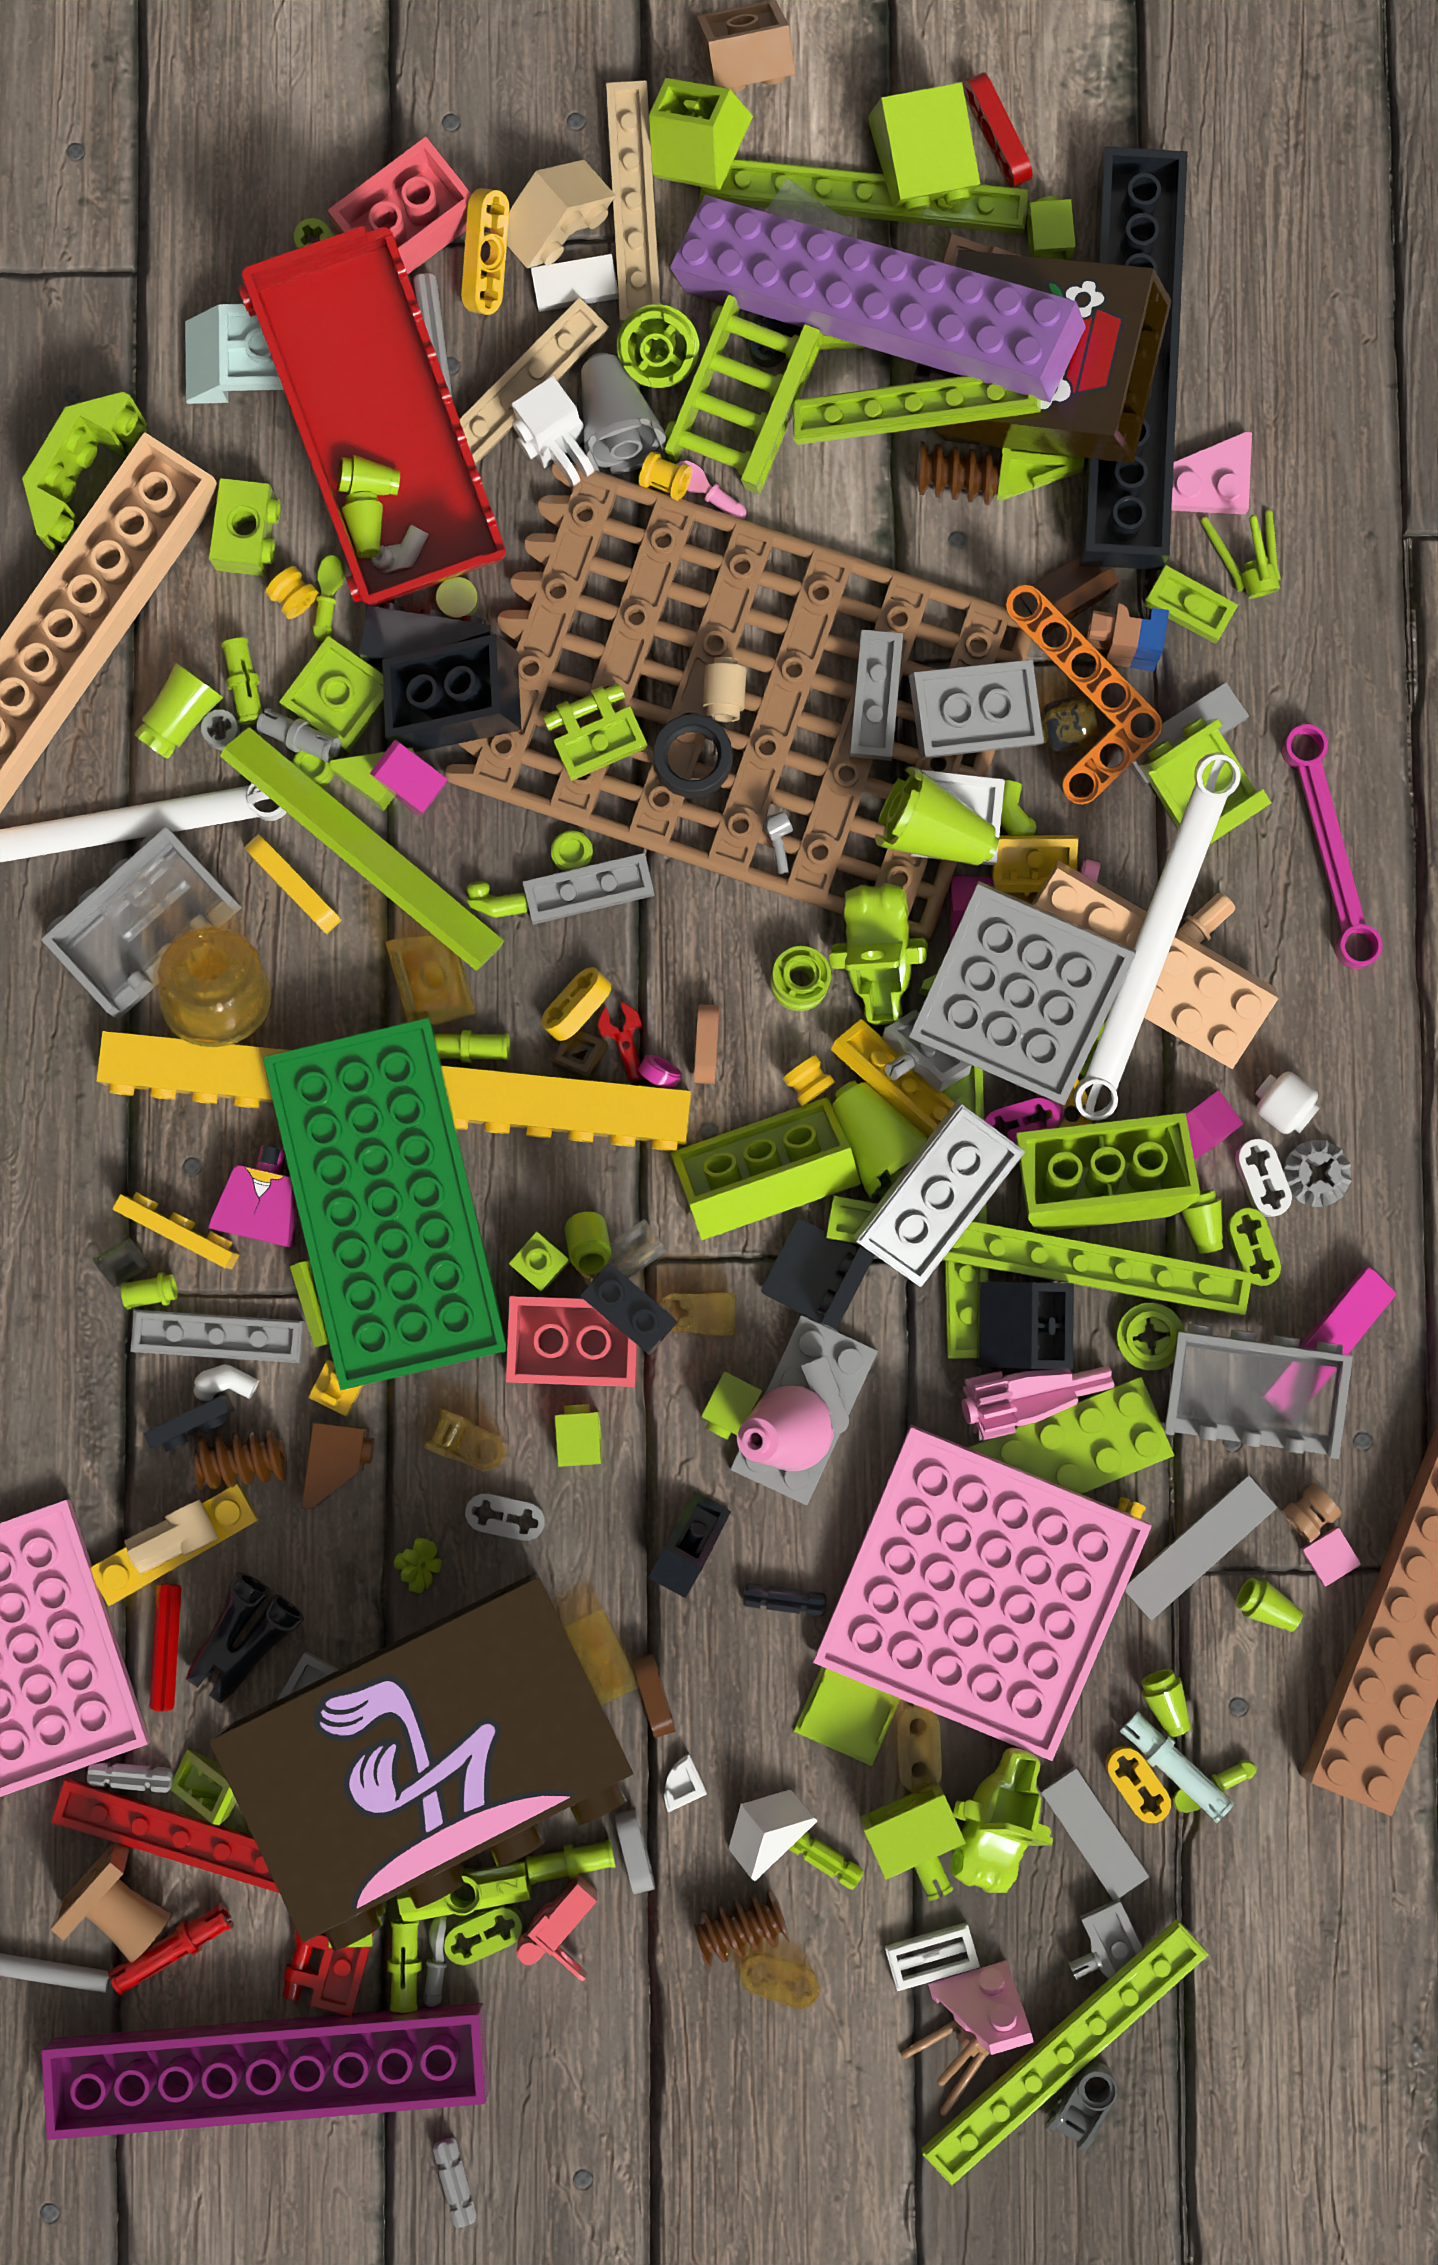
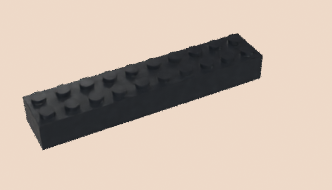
M1105 147L1098 168L1094 263L1154 268L1171 299V305L1134 464L1091 458L1084 459L1079 566L1162 570L1170 556L1188 151Z

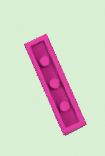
M1362 1267L1299 1346L1316 1349L1317 1341L1343 1345V1353H1350L1397 1293L1371 1267ZM1295 1359L1293 1361L1287 1360L1259 1394L1258 1398L1292 1424L1333 1374L1336 1367L1295 1362Z

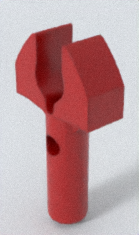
M621 1002L626 1022L623 1025V1032H620L617 1027L611 1024L608 1009L605 1007L598 1023L602 1039L609 1037L616 1041L628 1081L638 1082L643 1079V1076L638 1071L640 1060L632 1036L635 1029L642 1027L639 1015L633 1008Z

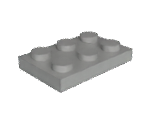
M1033 660L922 671L909 675L920 759L1035 746L1044 743Z

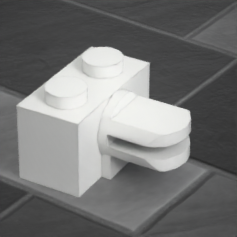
M551 376L512 403L516 417L512 425L519 435L517 442L530 460L536 457L544 468L554 462L572 486L578 484L580 478L574 466L565 455L566 453H568L584 476L588 477L594 473L593 466L588 457L579 447V444L584 442V426L579 418L577 407L554 376Z

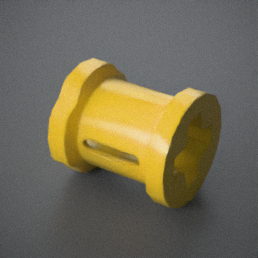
M650 452L643 463L639 476V485L645 488L653 486L668 492L672 499L678 501L683 498L689 487L693 471L692 466L685 463L679 466L662 459L660 453Z

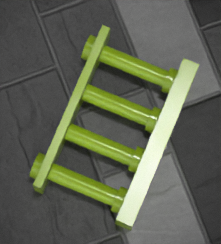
M728 295L724 306L718 305L713 313L710 322V329L713 332L676 422L670 421L665 430V451L669 459L674 462H678L681 452L685 448L739 469L738 474L742 475L741 481L744 488L760 495L793 416V400L800 399L823 340L819 329L804 324L800 336L794 334L791 338L737 317L740 309L736 297ZM730 333L785 353L786 359L790 361L784 375L778 373L777 376L722 356ZM714 372L722 373L770 392V397L774 398L769 412H762L759 415L706 394ZM698 411H705L753 430L754 436L758 437L753 451L747 450L744 454L691 433L690 430Z

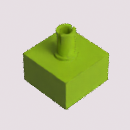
M938 1782L860 1816L864 1832L886 1880L915 1867L929 1901L940 1898L933 1883L935 1879L944 1896L953 1891L954 1888L950 1884L938 1856L964 1845L966 1842Z

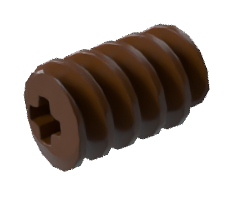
M920 441L914 482H917L919 495H925L931 484L934 486L937 498L942 496L946 487H950L952 500H957L964 489L967 493L968 502L973 503L978 493L982 492L984 504L990 505L997 492L1003 453H1001L995 464L992 463L990 451H984L979 462H976L974 449L968 448L963 459H960L958 447L952 446L947 456L944 457L941 444L936 443L931 453L927 454L925 442Z
M267 1428L264 1441H259L255 1430H250L247 1443H242L238 1432H233L230 1445H225L221 1434H216L213 1447H208L204 1436H199L197 1447L194 1452V1464L199 1490L203 1489L205 1480L211 1489H217L220 1487L222 1478L228 1487H234L238 1482L239 1476L245 1485H251L256 1474L262 1483H268L273 1472L279 1481L286 1480L287 1455L285 1444L282 1438L276 1439L271 1428Z
M768 1890L766 1893V1905H761L756 1896L751 1895L749 1910H745L738 1900H734L732 1915H728L720 1904L717 1905L716 1919L712 1920L706 1910L703 1909L700 1910V1922L695 1925L699 1947L707 1968L712 1966L713 1952L725 1963L729 1960V1949L731 1947L737 1956L742 1958L745 1956L746 1943L748 1942L756 1953L762 1951L763 1938L767 1939L771 1947H778L779 1933H782L790 1943L779 1901L771 1890Z

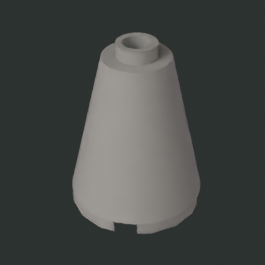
M597 353L591 356L581 369L584 453L588 457L594 471L600 472L598 466L609 467L611 474H621L637 470L643 466L650 452H654L659 446H661L663 451L666 446L664 430L619 358L608 353Z

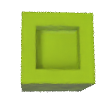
M1046 196L1036 200V202H1030L1026 216L1029 257L1072 260L1076 245L1071 199L1060 200L1056 196Z
M536 1231L511 1260L509 1265L538 1290L545 1293L570 1264V1259Z
M724 1371L701 1416L708 1420L705 1428L727 1440L731 1433L738 1435L740 1427L752 1412L762 1390Z
M590 1404L564 1406L565 1414L555 1415L558 1467L603 1463L600 1412H590Z

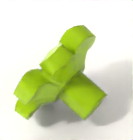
M417 1538L413 1549H405L403 1553H398L394 1560L395 1568L402 1570L401 1580L408 1582L409 1591L414 1593H422L424 1589H428L433 1582L431 1572L439 1573L441 1568V1559L434 1558L437 1554L435 1543L425 1538Z

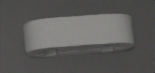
M481 1493L474 1496L468 1502L465 1509V1517L473 1529L521 1541H530L537 1538L543 1532L546 1525L545 1513L539 1505L530 1501L492 1493ZM484 1500H488L491 1502L490 1508L492 1510L504 1513L503 1519L489 1518L486 1524L479 1523L480 1516L474 1514V1507H480L483 1505ZM525 1509L532 1510V1518L538 1520V1526L531 1527L528 1533L521 1532V1524L508 1521L509 1514L521 1516L524 1514Z
M637 1809L615 1813L617 1831L633 1894L654 1890V1877Z

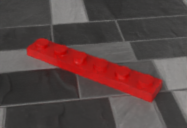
M70 1778L64 1780L51 1823L279 1893L253 1835L225 1826L215 1825L196 1817L99 1787L90 1786Z

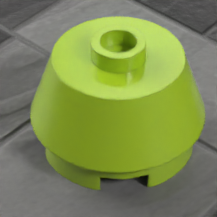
M652 304L635 310L623 322L618 333L617 352L626 372L635 381L648 387L665 388L678 384L692 372L699 355V339L693 324L682 312L667 305Z

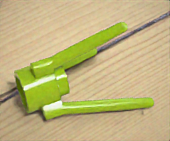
M1268 509L1265 511L1267 557L1258 518L1256 515L1249 517L1256 559L1243 565L1244 573L1240 572L1207 517H1202L1201 523L1234 578L1237 592L1246 590L1248 598L1253 599L1281 589L1279 585L1281 577L1277 566L1272 510Z

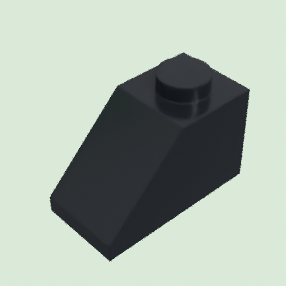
M694 1491L648 1578L686 1598L702 1571L731 1511Z

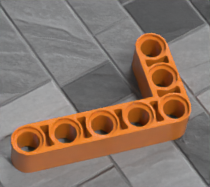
M1029 585L1018 586L1007 597L1006 608L1010 618L1114 724L1063 777L1062 788L1066 797L1073 803L1087 804L1100 795L1158 738L1162 729L1161 717L1039 590ZM1020 593H1030L1037 600V610L1029 617H1021L1013 610V600ZM1049 623H1059L1066 630V640L1059 647H1049L1043 641L1042 632ZM1083 652L1093 656L1096 663L1094 672L1085 678L1075 675L1071 666L1074 657ZM1109 683H1118L1122 686L1125 693L1124 701L1114 708L1107 707L1101 700L1102 689ZM1147 713L1153 719V730L1146 737H1136L1130 728L1131 720L1137 714ZM1109 743H1116L1123 750L1122 761L1114 767H1107L1100 761V751L1103 746ZM1078 773L1088 774L1093 780L1092 790L1086 796H1075L1069 789L1071 778Z

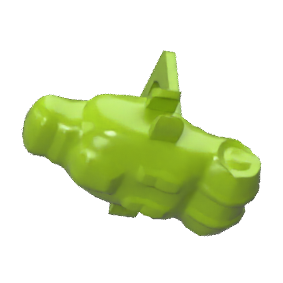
M884 883L881 886L859 885L845 892L844 920L846 923L847 943L833 944L829 954V963L833 969L845 968L848 971L854 991L863 998L865 1004L864 1015L867 1021L874 1025L892 1024L901 1018L903 1013L901 998L910 983L912 964L924 963L927 959L926 953L928 952L926 939H909V924L907 921L909 913L905 889L889 883Z
M1019 1748L1007 1749L1003 1753L1002 1760L996 1771L979 1785L973 1800L966 1802L957 1801L955 1804L954 1817L965 1821L961 1833L966 1844L954 1849L951 1857L950 1872L965 1886H978L987 1893H1007L1017 1879L1019 1862L1028 1846H1052L1053 1838L1050 1837V1827L1038 1823L1041 1797L1036 1788V1782L1040 1771V1761L1031 1752Z

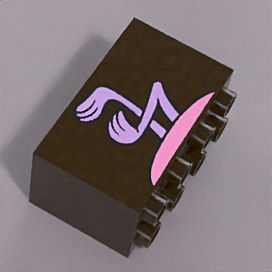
M537 1571L226 1725L209 1741L302 1942L304 1943L325 1932L333 1951L345 1948L378 1930L383 1925L379 1917L386 1912L382 1902L406 1890L416 1909L427 1906L454 1892L464 1884L461 1874L465 1872L462 1862L488 1848L497 1867L509 1864L533 1852L546 1842L542 1834L544 1829L540 1823L541 1821L570 1807L578 1825H583L615 1810L626 1802L618 1782L634 1774Z

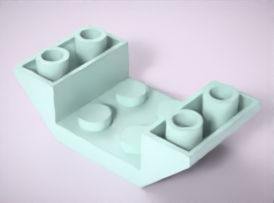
M219 304L185 321L187 404L228 403V391L284 390L257 315L250 317L244 304Z

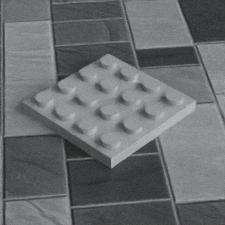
M978 881L913 1025L909 1038L1065 1105L1136 955V951L1131 947Z

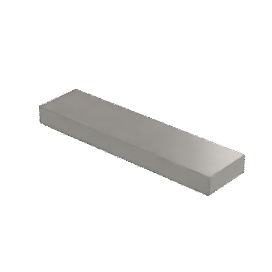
M134 1310L131 1352L301 1363L305 1321Z
M1245 1475L1129 1579L1124 1592L1144 1615L1152 1621L1278 1507L1249 1475Z

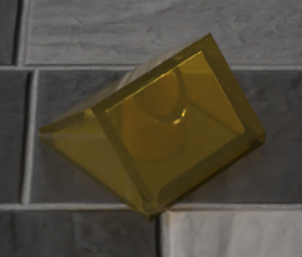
M434 935L394 939L385 942L408 1023L430 1018L433 1026L476 1013L462 959Z

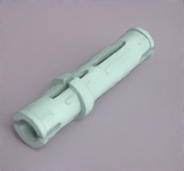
M1139 1711L1119 1731L1148 1757L1147 1763L1152 1767L1157 1765L1215 1823H1218L1222 1816L1224 1817L1234 1806L1235 1802L1233 1800H1230L1174 1747L1176 1742L1170 1736L1165 1738Z

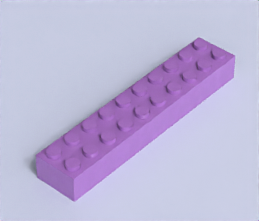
M707 195L704 196L670 266V269L686 293L722 304L725 303L727 296L731 295L736 297L739 309L802 328L806 324L819 329L822 334L957 375L970 376L983 380L984 383L996 384L1004 389L1027 396L1028 394L1047 402H1051L1086 328L1077 302L1074 300Z

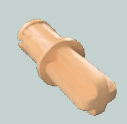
M1221 892L1217 893L1195 915H1187L1184 918L1186 923L1178 931L1199 943L1202 941L1208 942L1211 939L1209 934L1235 911V905L1228 896Z

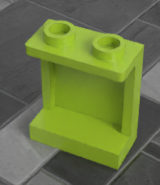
M1202 716L1183 727L1181 731L1184 736L1171 744L1167 739L1147 752L1150 759L1139 765L1179 829L1195 786L1194 770L1198 761L1205 755L1216 752L1224 753L1236 762L1240 770V782L1235 791L1228 795L1212 836L1211 844L1272 802L1264 789L1255 790L1218 729L1223 726L1220 719L1215 718L1205 721ZM1212 760L1203 770L1202 779L1204 787H1206L1215 760ZM1225 761L1220 770L1215 791L1223 790L1232 780V766L1228 761Z

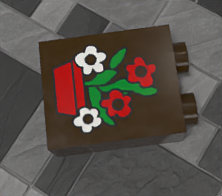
M959 250L955 267L1076 301L1086 328L1051 402L1041 400V412L935 426L933 428L945 441L1134 464L1171 305V299L1154 268ZM918 363L913 383L960 377L961 375Z

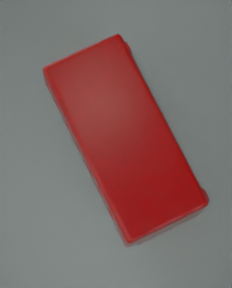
M364 226L246 267L242 272L245 284L239 285L238 289L246 311L250 317L257 315L352 572L351 576L345 578L354 602L363 601L369 606H377L502 561L506 555V548L392 231L387 227H382L366 233ZM352 454L392 469L400 470V484L397 495H377L378 501L383 504L380 546L386 547L401 544L410 525L428 533L426 542L412 568L390 574L383 573L376 569L371 562V558H359L356 556L355 546L341 511L342 507L345 506L344 499L347 496V492L337 490V477L341 457L351 458Z

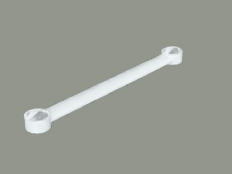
M1214 752L1207 754L1195 766V786L1135 943L1134 950L1136 955L1114 999L1086 1077L1079 1081L1075 1087L1074 1100L1076 1107L1082 1116L1089 1120L1098 1121L1106 1119L1113 1114L1117 1107L1118 1096L1116 1090L1228 795L1233 793L1239 785L1241 776L1239 767L1232 758L1224 753ZM1212 760H1215L1206 787H1204L1202 779L1203 770ZM1225 761H1228L1232 766V780L1223 790L1215 791L1220 770ZM1093 1084L1086 1106L1083 1108L1081 1102L1082 1093ZM1105 1085L1111 1090V1101L1107 1107L1095 1112L1094 1107L1101 1087Z
M251 784L238 788L0 829V862L147 837L150 833L156 830L161 831L165 827L171 832L256 817L266 821H275L282 818L287 812L281 807L270 813L257 810L254 803L270 798L262 791L257 792L260 789Z

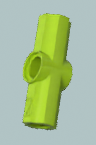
M526 1860L509 1863L500 1867L492 1866L476 1870L464 1868L465 1872L461 1874L462 1879L470 1884L475 1891V1899L471 1901L460 1900L454 1891L427 1906L416 1909L407 1890L398 1894V1907L403 1923L450 1914L468 1915L478 1909L531 1900V1884Z

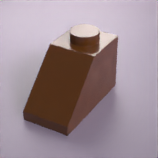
M323 1422L313 1423L302 1509L316 1508L364 1471L365 1463L371 1464L375 1439L368 1438L369 1428Z

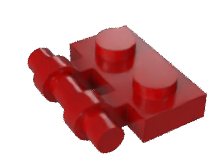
M295 1928L293 1941L296 1942L291 1964H286L282 1978L286 1983L282 1997L298 2001L302 1986L313 1988L310 2006L351 2017L354 2012L371 1947H345L333 1951L332 1948H329V1941L325 1933L303 1943ZM313 1947L324 1950L319 1972L307 1968Z

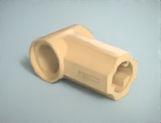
M200 1500L165 1516V1521L125 1540L130 1560L140 1574L182 1553L187 1555L218 1539Z

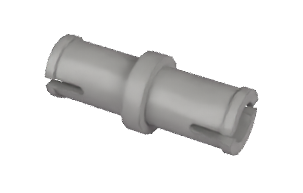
M271 708L264 709V714L261 713L257 720V731L259 733L269 735L286 743L287 748L298 753L302 750L323 759L327 763H330L333 757L336 758L341 748L339 738L313 729L310 722L301 718L293 720L275 712Z

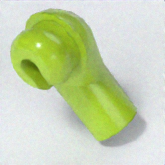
M1005 780L1000 825L1009 836L1034 835L1036 832V822L1032 818H1028L1025 812L1018 806L1022 784Z
M484 881L472 882L467 886L469 897L466 900L470 908L488 916L498 918L527 913L528 911L527 898L524 892L497 897L489 894V885Z

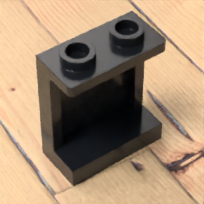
M611 1264L604 1267L580 1296L649 1355L653 1353L678 1323L672 1315Z

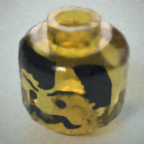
M1083 697L1065 698L1049 702L1044 706V718L1041 719L1044 740L1042 744L1049 743L1055 754H1065L1087 749L1092 746L1094 736L1100 735L1094 704H1087Z

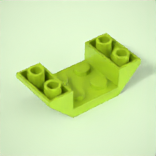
M125 392L65 407L22 478L36 534L56 558L81 524L66 503L70 501L75 493L76 480L83 468H89L94 462L98 451V443L127 458L143 433H147V422L131 396Z

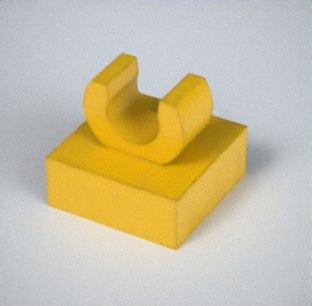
M327 1360L308 1398L344 1416H349L363 1385L340 1391L334 1362Z

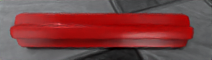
M163 1583L156 1588L149 1708L157 1712L173 1710L175 1705L182 1588L180 1585L173 1583Z

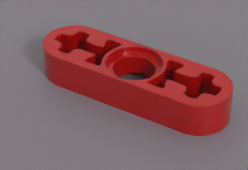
M982 72L964 80L963 87L967 102L1008 185L1013 188L1031 180L1033 172L1029 158L988 75Z

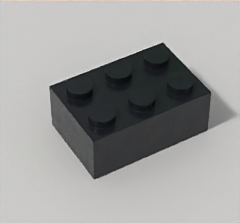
M497 634L382 659L385 738L393 743L396 740L406 748H413L414 752L417 753L522 730L518 652Z

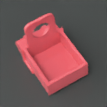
M578 1874L577 1879L569 1883L554 1901L545 1903L529 1923L528 1931L524 1932L518 1939L516 1954L523 1964L531 1965L536 1963L547 1952L550 1956L553 1955L578 1979L584 1981L586 1979L585 1969L559 1946L597 1902V1890L580 1874Z

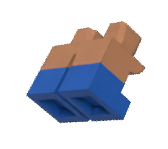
M1118 603L1115 614L1093 611L1086 639L1098 652L1106 653V660L1111 665L1154 672L1163 652L1169 610L1152 608L1148 620L1129 617L1128 609Z

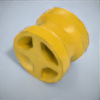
M291 566L279 573L269 583L265 594L271 601H277L282 606L281 611L287 619H293L305 612L314 603L318 596V591L312 584H305L302 580L301 572L296 566Z
M816 1055L798 1065L782 1078L787 1086L795 1089L798 1094L797 1101L801 1106L815 1099L835 1083L831 1075L824 1074L821 1070V1061Z

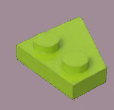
M1001 448L1003 456L996 500L1003 501L1081 473L1085 458Z

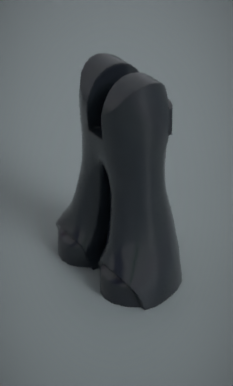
M237 1572L232 1579L220 1616L194 1658L185 1679L198 1688L203 1680L214 1671L212 1669L214 1665L224 1671V1674H219L215 1682L216 1685L208 1695L220 1704L237 1690L255 1665L273 1646L291 1634L304 1621L303 1614L296 1606L281 1595L276 1594L272 1597L259 1620L238 1648H234L233 1644L270 1593L268 1586L243 1572Z

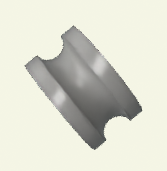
M222 709L213 710L203 718L201 733L210 746L222 751L227 744L241 734V727L230 712ZM223 721L226 726L231 723V729L226 731V738L222 740L216 734L211 737V732L217 729L216 722Z

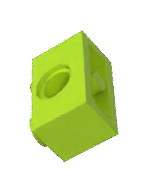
M220 478L209 560L216 571L265 576L267 564H273L275 540L270 538L272 524L279 523L281 502L280 499L276 498L270 484ZM246 521L256 522V528L252 533L248 535L237 534L238 528L242 523Z

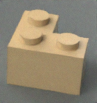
M585 160L537 170L509 211L507 246L526 268L541 264L550 265L562 255L564 251L562 245L569 235L577 230L588 227L594 229L608 216L607 208L616 195Z

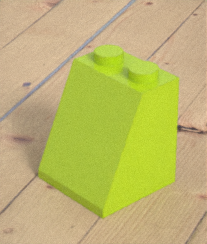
M962 82L881 97L867 117L893 208L905 206L906 211L911 212L929 207L931 200L945 198L946 204H953L970 199L969 193H972L980 185V178Z

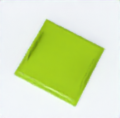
M821 1666L794 1732L872 1766L900 1702V1698Z

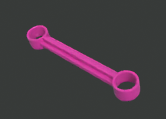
M1303 724L1294 728L1284 739L1282 756L1290 767L1298 770L1342 931L1335 945L1337 958L1348 968L1362 969L1379 958L1383 943L1377 930L1365 923L1321 761L1328 750L1327 737L1317 726ZM1306 734L1311 736L1317 742L1319 748L1318 756L1310 761H1303L1297 758L1291 749L1292 739L1295 735ZM1351 933H1361L1370 939L1373 951L1369 959L1356 961L1348 955L1345 943Z

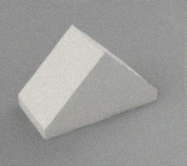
M791 1789L743 1803L739 1809L729 1851L751 1879L756 1881L817 1820Z

